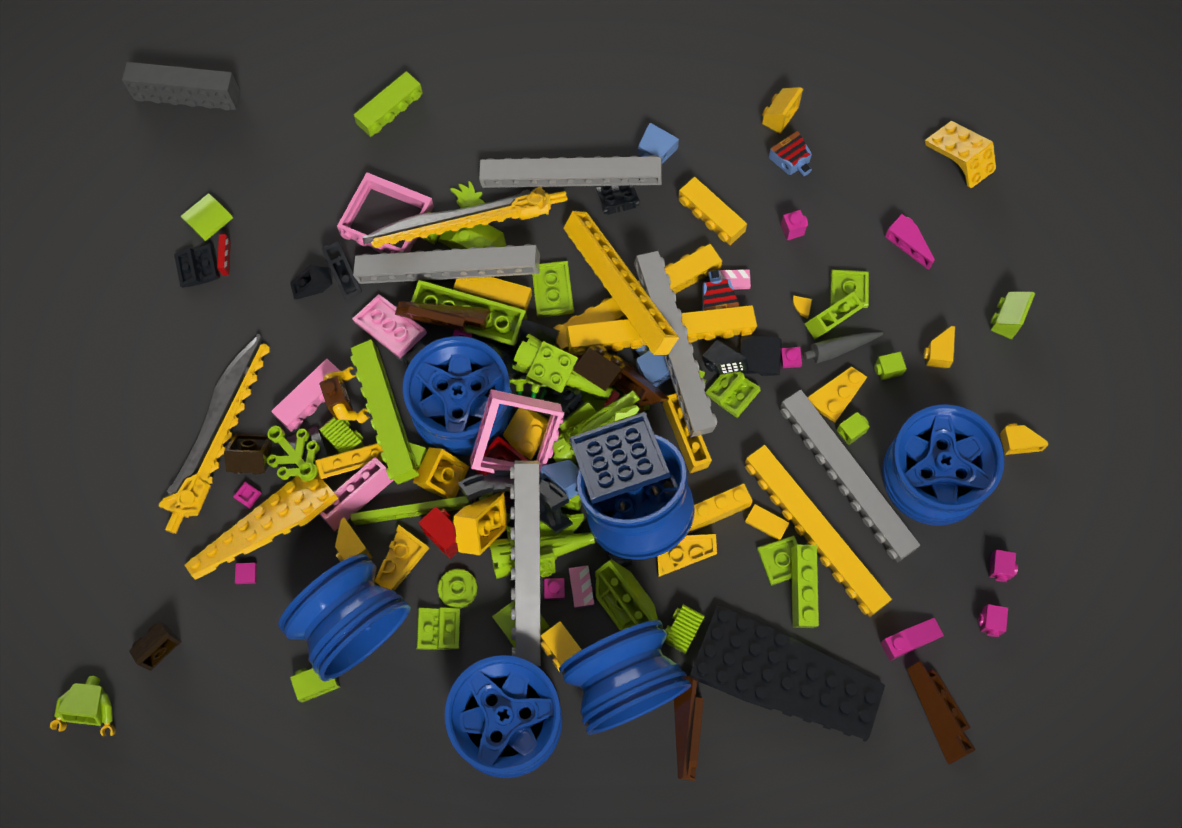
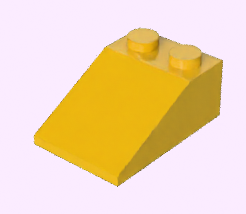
M499 492L467 505L454 515L453 523L456 529L458 552L481 555L506 530L508 524L504 492Z

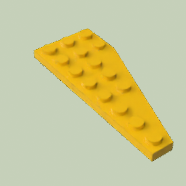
M318 474L311 481H303L299 476H296L247 516L239 520L237 524L224 532L218 539L209 544L199 554L191 558L185 564V567L196 580L216 570L219 564L225 561L230 563L235 560V556L241 553L246 555L272 542L275 536L281 533L286 535L291 532V528L297 525L301 527L309 523L335 502L338 497L324 480L319 478Z

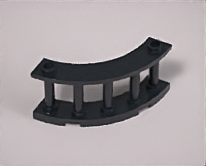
M497 470L493 474L483 475L481 473L458 482V486L466 498L475 503L480 501L478 496L493 492L494 495L501 491L510 492V487H514V479H510V470ZM539 476L540 521L557 534L573 525V522L561 511V507L569 503V498L556 485L541 480ZM504 495L506 514H511V507H515V499H511L510 495Z

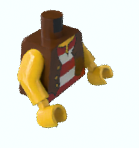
M353 367L325 374L323 381L319 385L327 408L336 420H357L359 423H364L368 420L370 416L365 415L368 412L366 408H363L358 413L353 411L343 381L356 377V375L350 373Z

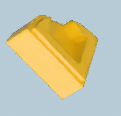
M793 296L792 303L802 317H809L812 299Z

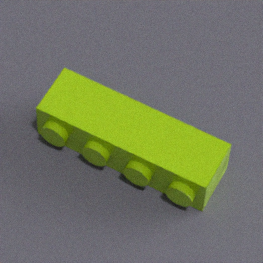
M406 71L354 114L356 124L370 137L377 134L383 126L392 122L395 116L405 111L413 101L421 97L423 94L421 84Z
M797 544L791 547L793 628H814L819 626L817 545Z

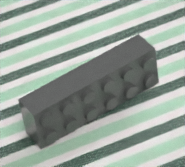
M127 62L122 79L132 98L139 102L152 101L154 103L162 102L172 105L182 104L190 107L201 106L208 109L237 110L241 93L232 72Z

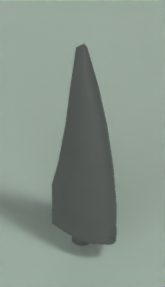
M883 332L853 334L813 343L809 347L810 351L804 352V358H814L816 364L824 362L882 336Z

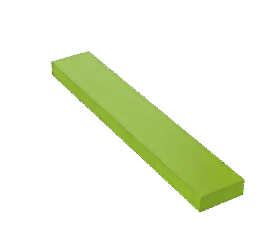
M466 496L351 513V521L356 526L427 515L435 507L440 511L444 509L446 512L460 510L470 505V501Z

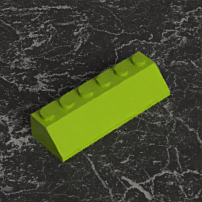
M421 280L418 281L411 302L490 309L491 312L486 329L467 325L465 332L515 346L517 343L523 319H527L526 310Z

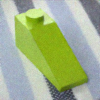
M853 291L806 322L805 326L813 338L816 339L864 306Z

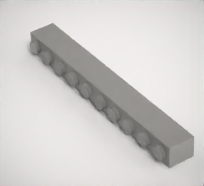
M655 155L648 157L613 156L609 158L600 156L594 158L559 157L552 159L546 157L540 159L488 158L480 160L479 180L482 188L662 185V158Z
M525 244L524 246L471 247L461 250L454 248L444 251L436 249L427 252L419 250L410 253L363 254L355 256L353 276L359 284L531 275L539 274L540 253L536 245Z
M658 251L636 256L634 266L640 284L679 337L669 354L664 355L690 438L711 433L717 425V418L711 412V400L705 394V382L703 378H700L698 372L699 364L697 360H694L693 346L688 342L687 328L682 324V313L680 308L676 306V295L674 291H671L670 277L664 270V259L660 257Z
M802 390L784 400L780 407L783 417L790 420L793 430L804 439L805 446L809 450L812 449L815 453L817 462L820 465H824L830 479L835 480L839 485L840 492L850 499L852 508L856 512L859 511L863 517L864 524L868 528H872L877 541L881 544L883 543L887 548L886 551L889 557L893 560L895 559L898 563L917 550L920 546L918 541Z
M515 461L514 466H510V479H514V487H510V497L515 499V507H511V519H515V527H511V540H515V547H511V560H515V568H511V580H515V588H511V600H515V608H512L511 616L512 620H516V628H512V640H516V647H512V656L525 659L536 666H541L539 461Z

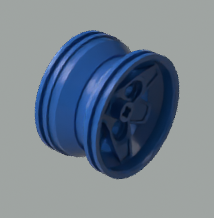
M462 336L446 337L425 346L411 360L403 379V398L418 434L430 447L443 449L453 456H470L472 454L482 420L474 425L466 426L470 417L482 419L488 398L485 396L487 391L495 386L497 391L511 394L512 391L507 368L497 352L479 340ZM471 365H474L480 369L472 372ZM446 367H449V368H448V372H446V371H444V370H442V369H444V368H446ZM441 385L448 386L445 390H439ZM476 385L481 386V389L478 391L472 390ZM426 386L433 394L423 400V392ZM499 404L486 449L498 436L503 437L504 431L512 420L514 406ZM456 413H463L462 417L454 418ZM445 416L446 427L438 424L432 418Z
M955 405L927 407L912 415L904 423L896 438L887 449L882 464L884 488L893 504L903 514L917 522L935 526L959 522L973 513L998 486L1004 471L1002 444L991 425L980 415L969 409ZM931 431L929 442L918 437ZM936 444L943 445L944 450L938 449ZM907 455L916 463L910 470L907 469ZM975 458L978 459L979 467L971 463ZM921 472H926L929 478H924ZM955 472L961 473L964 479L958 478ZM931 486L935 497L925 493L920 488ZM958 487L972 488L970 492L957 498Z
M655 435L669 469L670 478L592 504L580 469L578 472L577 489L581 503L587 512V520L593 537L603 549L621 558L633 560L648 559L670 551L685 538L694 520L695 506L690 487L688 486V474L683 456L671 442L658 435ZM668 480L673 487L664 488L663 485ZM603 512H614L613 517L607 516Z
M358 554L347 558L320 575L289 604L279 619L278 627L288 639L307 641L309 662L312 665L313 671L318 674L322 681L337 678L361 663L386 642L409 615L411 607L401 595H398L394 590L375 585L377 567L366 554Z
M660 620L644 622L612 634L579 651L559 667L560 673L564 675V682L581 688L584 693L582 695L580 713L583 717V725L588 726L586 728L588 735L607 731L645 715L680 696L691 687L690 681L685 680L687 678L686 672L682 671L679 664L664 656L661 651L667 637V632L665 629H662L663 624Z
M501 655L488 657L474 663L457 678L447 697L445 725L449 739L456 751L474 768L493 777L514 778L536 770L552 755L562 731V711L556 689L548 676L539 667L519 657ZM507 678L501 689L491 680ZM528 685L536 691L540 699H526ZM474 695L479 707L467 710L468 703ZM490 696H496L498 701L496 705L488 706L487 699ZM529 709L531 711L530 718L522 719L520 717L521 711ZM506 714H508L509 719H504L503 721L501 719V716H506ZM544 720L542 730L536 740L530 726ZM495 732H500L503 735L499 743L492 742L491 738ZM468 733L482 734L479 748L472 742ZM507 745H510L519 753L510 757H499Z

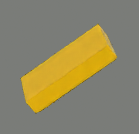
M754 504L745 523L777 540H781L789 525V522Z

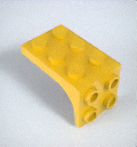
M953 121L944 125L925 140L927 147L952 159L961 167L969 188H973L996 169L993 141Z

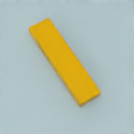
M376 443L315 460L319 478L324 479L363 468L374 457L380 462H384L381 456V452H383L382 446Z

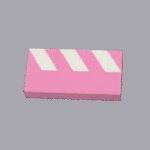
M720 270L721 280L730 279L734 290L750 289V270Z
M588 565L569 568L574 607L594 606Z

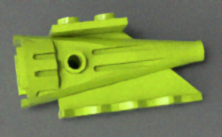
M531 334L526 336L529 338L528 341H522L514 358L517 364L516 366L513 365L512 368L526 373L527 377L560 393L563 392L566 385L606 399L613 393L614 389L609 388L607 391H604L573 371L578 357L545 341L542 342Z
M632 390L598 412L588 401L568 416L562 424H559V428L564 433H560L557 441L553 442L554 460L556 462L571 460L578 466L569 438L636 415L639 407L635 404L640 400L639 396Z
M565 514L573 522V525L557 534L540 521L541 577H548L552 573H556L555 560L557 557L595 544L592 532L574 534L584 520V514ZM506 526L507 538L496 539L489 546L496 579L510 575L511 568H515V560H511V547H515V540H511V527Z

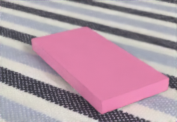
M378 294L352 320L401 359L427 332L414 320L395 315L397 307Z

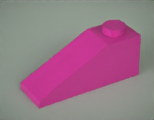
M901 214L888 229L885 238L929 270L935 259L918 226L911 218Z
M932 618L884 639L881 645L889 661H892L944 635L936 619Z

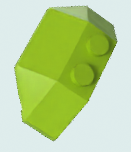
M482 224L475 225L473 228L463 227L458 231H445L438 239L444 245L460 250L471 247H506L503 232L490 225Z
M611 559L595 571L596 598L619 630L622 631L644 622L658 620L654 603L629 570Z

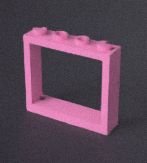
M366 172L337 225L340 235L347 240L353 239L362 246H370L379 253H410L418 237L411 241H405L402 248L389 243L383 244L380 248H375L371 243H363L362 236L366 234L350 227L371 189L421 208L420 214L431 213L434 208L432 198Z
M491 389L470 457L471 469L495 473L494 471L510 470V466H514V462L484 457L499 404H505L551 414L536 461H539L540 476L541 466L548 465V458L552 457L553 442L557 441L559 436L558 427L559 424L563 423L564 412L562 411L561 404Z

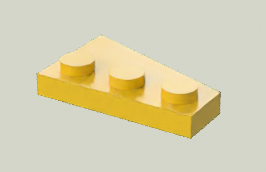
M850 367L807 398L819 413L836 423L867 379V376Z
M399 524L396 529L395 538L390 543L387 557L383 560L375 579L376 584L394 591L429 550L426 544Z
M716 534L687 535L673 549L657 556L658 577L716 555Z

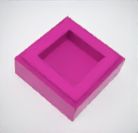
M244 482L233 497L250 509L262 493L247 482Z
M236 563L235 584H256L257 564Z

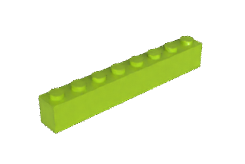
M372 339L352 347L353 355L350 358L358 370L355 374L363 386L360 387L364 398L367 399L365 405L373 418L370 421L378 434L375 436L379 446H382L383 452H381V456L388 465L386 472L389 479H393L397 484H401L420 476L378 347Z

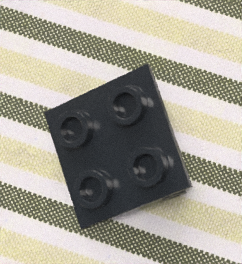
M633 185L601 186L596 188L603 205L604 214L616 213V207L618 212H620V206H622L623 211L635 209L636 206H639L640 200Z
M566 385L562 393L550 388L540 400L561 404L562 411L564 412V421L567 415L571 414L569 410L573 411L582 401L581 398L583 396L581 395V390ZM540 412L546 416H551V414Z

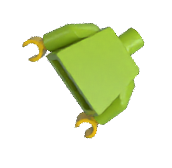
M89 676L86 684H73L70 690L58 698L54 714L56 720L50 723L52 730L57 729L58 723L59 732L66 729V722L101 726L104 723L100 734L106 736V728L110 729L111 736L115 734L116 729L111 725L113 721L112 705L109 696L99 686L100 679L98 677Z

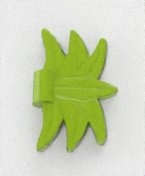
M468 181L469 188L459 184L461 191L450 188V191L458 198L456 202L460 208L485 203L480 199L483 195L482 192L475 193V189L470 181Z

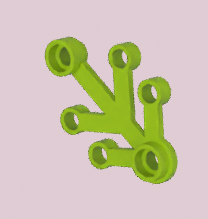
M279 426L271 427L267 434L268 438L274 443H279L289 456H276L272 454L267 458V463L273 468L278 467L279 464H297L299 467L292 469L280 467L277 471V476L282 480H287L290 476H299L303 481L313 480L318 473L314 459L315 454L320 450V445L316 441L308 442L306 446L308 453L305 462L302 456L305 441L310 437L309 432L303 428L297 431V443L294 449L285 439V432Z

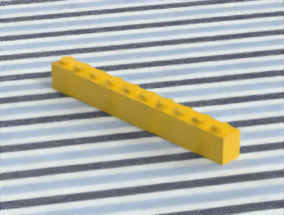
M572 211L563 228L568 237L576 245L585 261L591 266L594 273L603 283V286L611 294L613 300L616 301L631 325L639 333L640 338L649 347L650 352L654 355H668L679 339L678 335L587 212Z
M709 244L699 247L691 255H684L680 261L674 264L666 265L664 270L670 277L671 291H674L676 294L709 276L708 272L720 270L722 260L712 245ZM606 298L596 307H589L583 314L575 315L563 325L558 324L553 327L560 330L555 346L565 352L569 351L566 337L568 326L626 320L628 318L613 298Z
M753 305L682 313L681 319L682 324L687 328L689 343L695 342L698 339L709 341L716 337L749 336L757 327ZM628 319L568 326L566 331L569 353L575 355L585 354L588 348L594 344L601 345L606 350L612 349L613 351H620L628 347L638 349L646 346V343L640 338L639 333Z
M764 445L746 458L745 468L747 472L758 479L757 483L760 488L767 490L771 501L776 506L779 505L783 510V516L788 521L791 520L793 522L794 528L800 536L806 538L808 541L807 545H817L820 561L825 567H829L832 570L835 580L845 586L848 596L852 599L854 598L859 603L858 607L861 612L871 617L892 600L891 597L770 450Z

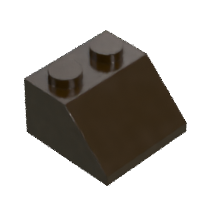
M594 344L588 348L573 371L604 391H607L615 385L626 364L623 363L620 357L607 353L603 346Z
M235 433L224 450L226 472L236 474L252 473L255 475L265 474L269 466L267 458L271 455L272 440L268 438V435Z
M159 622L151 626L143 638L136 640L129 652L137 665L151 671L181 641L165 624Z

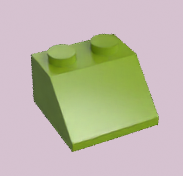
M1008 292L1005 298L1001 297L997 308L1000 309L998 313H994L990 322L993 324L991 331L1013 339L1024 323L1035 293Z

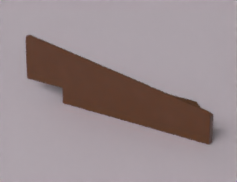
M400 301L395 315L465 332L467 325L486 329L491 310Z
M607 350V351H606L607 353H609V354L612 355V356H613V355H616V356L620 357V356L617 355L613 350ZM623 360L626 367L614 386L625 394L633 390L640 398L637 402L640 406L669 400L664 393Z
M921 661L910 666L907 671L946 762L952 764L975 751L976 749L964 734L971 727L939 674L933 669L927 671Z
M687 676L685 680L690 681L691 687L674 699L677 768L679 779L695 781L704 698L696 697L697 681Z

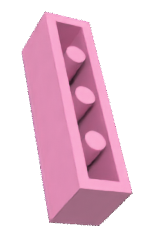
M328 359L324 360L271 412L289 431L292 432L294 429L299 428L303 420L307 416L314 414L317 407L322 402H325L319 385L323 381L325 374L340 370Z
M374 457L334 492L338 499L319 515L336 531L342 518H345L346 521L350 519L351 513H357L393 481L387 475V468Z

